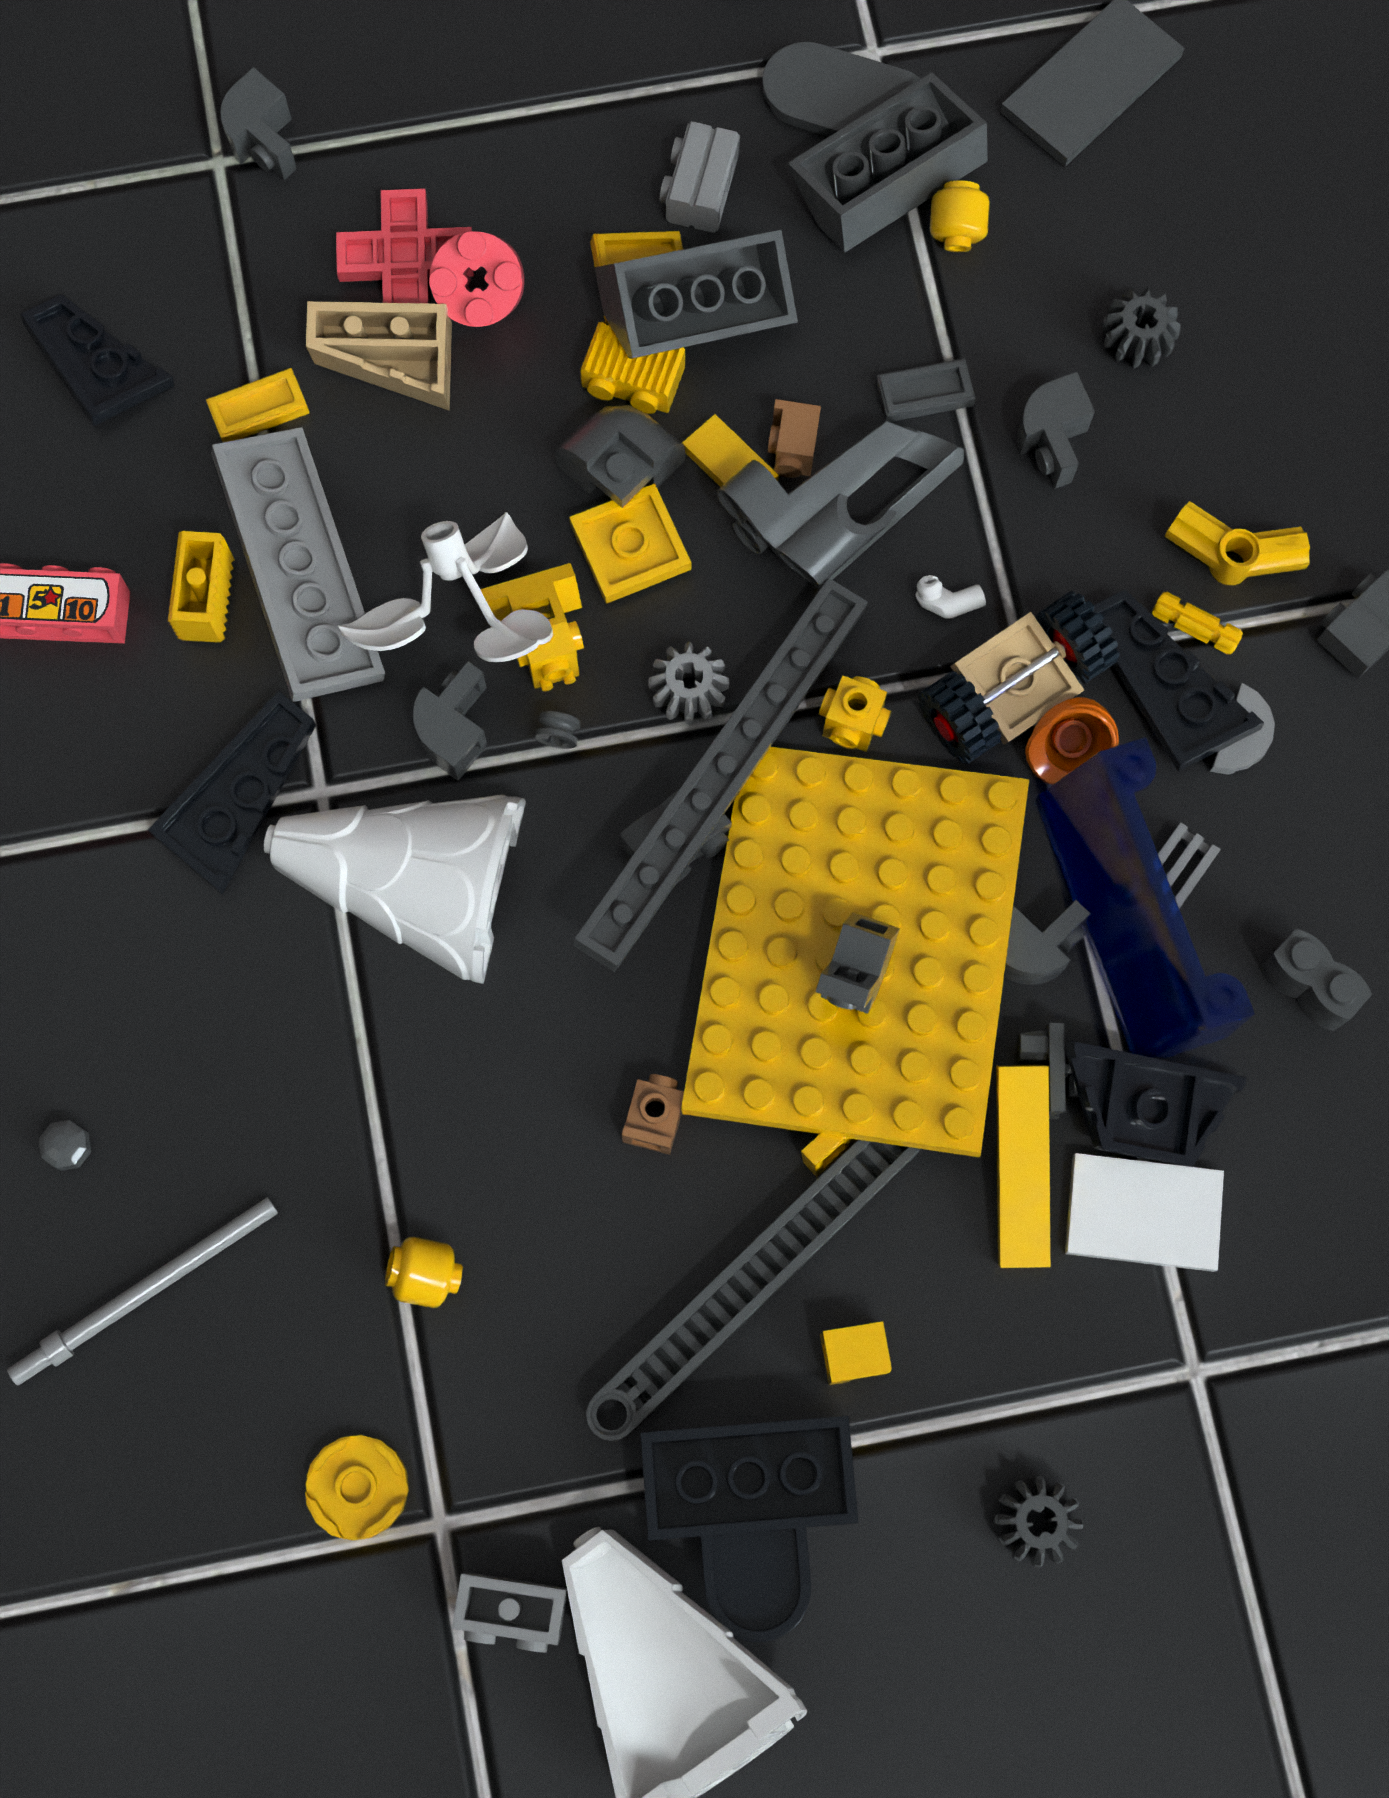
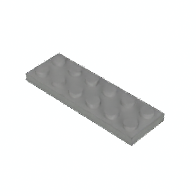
M300 427L213 444L211 455L292 702L383 681L385 671L378 651L367 650L352 644L341 634L338 625H345L356 621L365 612L303 428Z

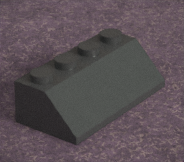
M931 72L788 162V169L818 227L845 253L933 197L937 191L944 189L946 182L958 181L988 161L987 122Z
M782 230L594 267L604 316L629 359L798 322Z

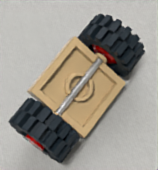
M1070 591L1038 612L1039 614L1036 615V618L1032 612L1028 613L950 666L953 670L952 672H949L920 692L918 695L919 705L926 712L923 715L926 721L931 723L932 732L934 735L938 734L940 743L944 748L947 746L949 753L954 758L957 756L959 762L969 764L1000 741L1005 745L1039 722L1055 705L1067 699H1072L1083 692L1084 688L1081 686V682L1083 684L1089 682L1118 661L1119 651L1115 649L1118 647L1115 639L1110 637L1113 633L1110 626L1104 625L1102 620L1105 618L1100 612L1096 614L1094 605L1090 601L1085 602L1083 595L1080 593L1076 595L1075 591Z

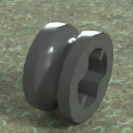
M546 711L539 714L538 720L542 728L536 730L535 739L538 742L561 749H571L577 746L578 740L574 736V732L580 730L581 721L578 718L555 711Z

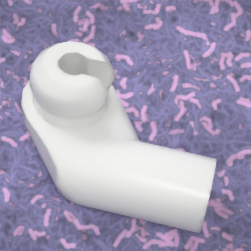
M928 575L922 577L916 586L917 592L915 596L920 606L945 619L957 617L986 605L985 595L979 584L953 593L942 587L938 577Z

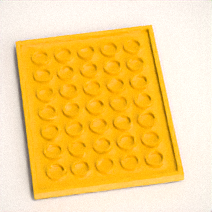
M770 747L734 799L731 816L732 825L729 828V841H727L681 1107L682 1114L815 1134L824 1133L845 1136L850 1139L980 1157L1029 779ZM853 912L900 928L882 984L868 1014L855 1009L837 1007L827 999L822 998L820 993L816 992L821 973L832 961L843 923Z

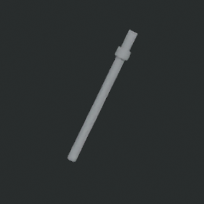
M266 1197L61 1333L59 1330L51 1333L39 1342L41 1347L7 1369L10 1378L19 1386L49 1365L53 1364L57 1367L74 1355L73 1349L277 1215V1209L271 1200Z

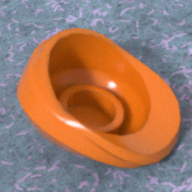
M1084 697L1067 699L1051 708L1037 723L1025 748L1026 760L1034 774L1046 784L1066 786L1089 779L1103 771L1114 758L1119 743L1118 728L1111 714L1095 700Z

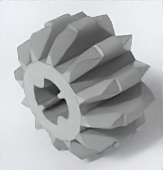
M688 641L684 646L683 654H679L675 648L670 646L666 650L668 661L662 659L654 661L653 670L657 675L649 678V689L656 692L653 696L655 707L667 706L666 717L669 720L674 719L679 712L684 713L685 723L690 725L693 723L694 713L698 712L702 718L708 720L712 717L711 706L723 707L725 696L722 692L729 689V678L721 675L725 670V663L722 659L710 661L712 650L708 646L703 648L699 654H695L693 644ZM692 678L695 685L694 688H684L683 679Z

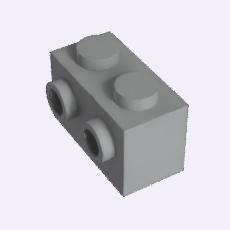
M462 1573L452 1629L465 1631L464 1640L495 1644L496 1636L517 1639L516 1648L547 1653L548 1644L558 1645L561 1640L568 1595L567 1588L476 1573Z

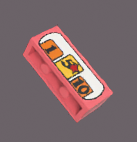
M1 563L0 638L125 644L130 590L120 573H116L108 568L94 567L90 568L88 572H74L61 566L47 565L42 567V570H26L14 564Z

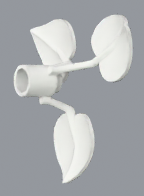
M507 512L466 544H464L459 527L455 522L442 521L427 527L421 534V539L428 558L420 561L423 569L422 603L420 604L413 599H395L372 609L352 623L338 625L341 634L348 641L367 650L385 651L406 645L420 636L426 629L422 618L430 613L432 572L440 575L441 579L448 581L463 576L484 617L491 626V628L481 632L474 641L475 652L481 659L488 662L510 661L532 652L538 645L549 642L553 637L550 621L543 614L533 610H517L507 615L502 621L498 620L491 611L472 575L479 571L484 573L502 571L514 565L526 555L528 545L525 536L519 531Z

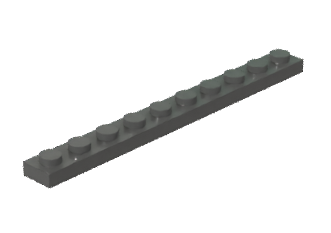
M827 579L577 934L573 942L574 947L613 972L617 970L857 623L868 604L866 600L834 580Z

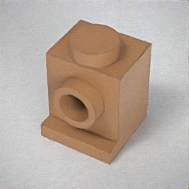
M775 399L768 453L776 454L774 471L778 475L788 478H795L800 475L811 476L821 406Z
M650 1074L648 1082L637 1079L622 1132L623 1143L668 1155L671 1154L682 1113L681 1107L684 1091L677 1090L678 1081L657 1074ZM652 1101H658L663 1104L665 1111L659 1117H650L645 1111L646 1106Z

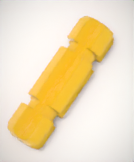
M1163 592L1160 595L1152 611L1154 617L1166 623L1169 620L1175 622V628L1206 644L1209 640L1214 642V648L1225 654H1232L1235 651L1243 635L1241 629L1229 623L1226 626L1219 624L1221 619L1188 602L1184 606L1179 603L1181 598L1169 592Z

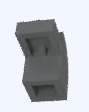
M253 67L226 93L221 105V122L231 152L240 164H243L252 156L254 161L263 170L268 172L272 169L285 181L297 170L290 144L277 132L292 120L285 94Z
M1078 372L1047 382L1036 389L1026 403L1017 432V446L1020 455L1035 450L1039 470L1043 475H1049L1054 489L1072 483L1079 462L1068 438L1088 432L1095 413Z
M469 661L459 672L454 670L445 678L439 689L441 694L439 697L423 686L413 708L414 726L423 751L434 764L458 781L487 746L484 730L464 716L487 688L483 671Z
M1075 900L1042 933L1013 906L1004 978L1023 985H1037L1058 977L1064 972L1071 961L1059 948L1068 953L1086 935L1087 932L1082 926L1090 913Z
M853 912L843 923L832 961L821 973L816 992L820 993L822 998L827 999L837 1007L855 1009L868 1014L882 984L900 928Z

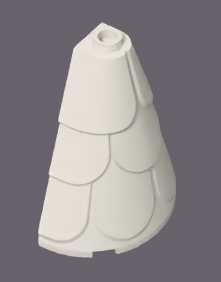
M502 794L432 803L428 800L370 810L366 805L286 816L281 817L276 826L269 825L264 840V852L270 854V860L275 870L343 914L351 912L398 944H406L463 980L484 984L494 941L491 922L509 846L516 847L526 801L524 798L508 797Z
M595 1527L574 1541L573 1544L576 1550L562 1560L578 1650L579 1654L585 1656L597 1726L602 1730L616 1798H697L744 1767L794 1728L790 1719L795 1716L796 1720L799 1721L807 1714V1709L801 1699L796 1696L794 1688L734 1639L732 1631L682 1592L683 1586L615 1530H601L600 1527Z

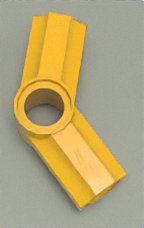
M1191 501L1182 508L1164 536L1208 565L1212 576L1218 582L1225 585H1237L1242 583L1247 577L1306 569L1310 563V544L1307 532L1305 533L1301 526L1252 533L1246 529L1233 530ZM1226 552L1239 554L1244 562L1236 563L1232 561Z

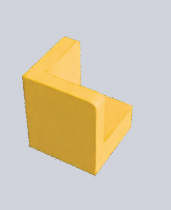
M883 1321L822 1331L820 1334L828 1385L884 1375L891 1372L892 1367Z

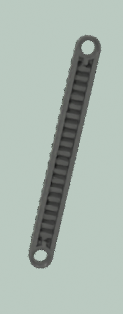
M863 1140L855 1142L593 1396L588 1403L586 1411L587 1424L591 1431L602 1440L611 1442L622 1440L631 1434L922 1149ZM608 1400L621 1402L627 1411L625 1423L617 1430L604 1429L597 1419L599 1407Z

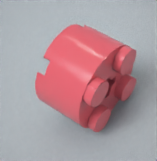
M470 231L452 237L441 246L431 265L429 285L436 303L447 305L449 318L466 326L482 327L501 321L517 307L523 295L524 270L517 252L505 240L490 233ZM482 267L485 268L487 274L484 279L489 284L487 289L484 290L478 287L472 291L468 286L471 281L467 275L469 269L479 271Z

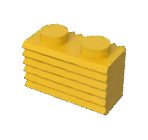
M598 322L580 370L582 387L587 388V391L592 396L601 400H612L613 397L629 401L632 407L647 414H653L656 410L669 413L685 369V348L682 347L629 359L611 326L606 325L604 322Z
M181 531L178 533L168 622L172 625V629L176 632L178 639L219 643L226 639L223 634L227 630L224 623L227 622L225 615L228 613L226 606L230 604L227 597L231 595L228 590L232 586L229 580L233 578L230 573L234 569L231 563L235 559L221 533Z

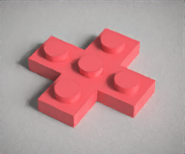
M426 189L381 190V231L336 232L337 276L339 282L382 280L383 303L430 304V269L436 253L452 237L461 233L472 232V227L428 229ZM469 269L467 275L474 277V270Z

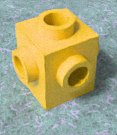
M842 675L837 690L827 689L819 711V715L826 717L822 736L831 739L842 747L856 748L867 752L873 735L882 737L891 714V710L883 708L887 691L881 690L876 682L868 678L855 676L851 679Z

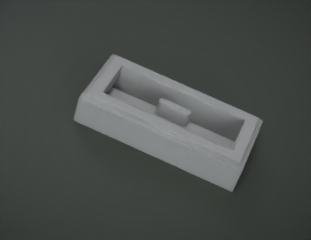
M1181 822L1125 900V902L1163 928H1166L1221 850L1214 844L1209 846L1203 842L1205 838L1198 833L1193 835L1187 831L1189 827ZM1179 841L1187 845L1186 849L1147 903L1140 898L1141 894ZM1195 852L1201 854L1203 858L1166 911L1162 913L1157 910L1156 907Z

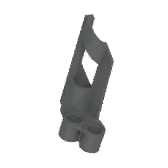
M886 420L788 494L768 469L756 460L746 464L723 484L716 493L725 510L736 519L732 523L733 530L747 549L756 555H761L767 548L772 549L775 555L789 568L820 591L828 578L833 580L960 467L963 464L964 448L934 434L912 427L906 428ZM894 456L928 469L866 525L857 523L850 517L847 511L848 497Z

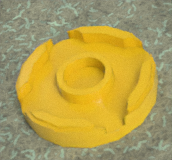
M364 1435L341 1437L325 1446L310 1464L306 1477V1505L315 1522L330 1535L352 1541L373 1538L390 1528L403 1512L409 1492L407 1470L398 1453L382 1440Z

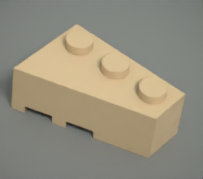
M307 301L306 348L316 365L450 411L452 321L448 317L446 304Z

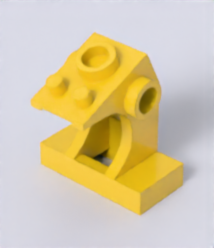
M571 563L480 589L494 616L500 621L510 613L522 609L539 612L546 618L553 617L548 619L553 629L552 639L545 644L538 645L532 652L517 658L519 667L529 666L535 689L541 687L542 691H549L553 689V683L564 680V683L568 685L576 681L575 677L580 676L577 650L584 649L577 622L567 623L564 614L582 608L576 576Z

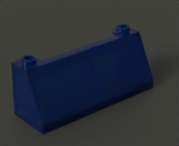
M1145 737L1098 752L1039 794L1036 804L1073 901L1077 900L1090 913L1083 924V928L1087 932L1086 936L1130 1052L1137 1055L1164 1059L1228 1038L1255 1013L1247 992L1238 979L1224 973H1217L1206 977L1134 794V792L1148 787L1156 774V762Z

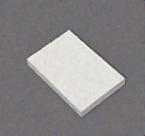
M1075 1153L1072 1156L1065 1254L1202 1271H1217L1224 1171Z

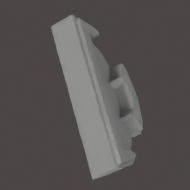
M1243 683L1238 688L1235 700L1249 713L1253 711L1264 724L1261 730L1216 752L1210 772L1229 775L1235 773V771L1248 769L1263 758L1273 741L1275 722L1270 706L1259 692Z

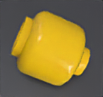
M971 181L946 182L944 189L937 191L932 197L930 233L934 239L944 243V249L947 251H970L971 244L982 241L988 234L990 201L987 194L980 191L979 184Z
M408 1237L400 1247H392L386 1268L385 1286L392 1287L393 1296L400 1302L437 1308L445 1301L448 1293L456 1294L458 1292L463 1266L462 1264L454 1263V1251L449 1244L424 1238Z

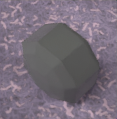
M71 1120L50 1123L39 1137L41 1158L60 1171L79 1168L91 1153L89 1133Z

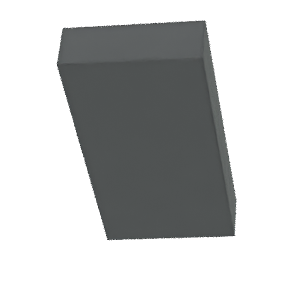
M965 358L876 376L875 383L884 419L889 422L972 407L976 400Z

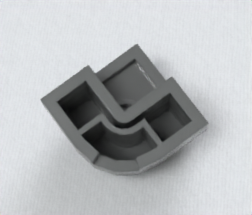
M630 405L606 406L589 416L556 448L555 461L556 466L588 494L598 487L623 508L645 485L649 486L655 483L658 489L685 462V447L682 442L650 415Z

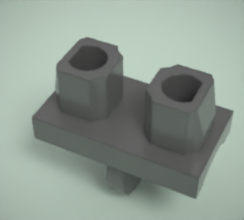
M1049 1023L1043 1031L1019 1034L1017 1037L1018 1062L1042 1063V1065L1049 1066V1119H1059V1114L1066 1112L1065 1080H1069V1097H1079L1069 1060L1065 1064L1064 1023Z

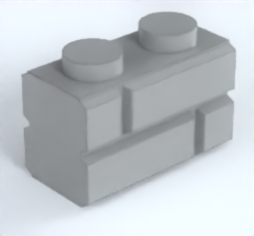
M691 121L687 125L684 138H675L670 162L676 165L673 177L664 176L659 198L660 203L666 204V220L669 223L686 227L692 225L695 229L712 233L718 231L739 157L740 135L736 131L719 127L713 129L710 125Z

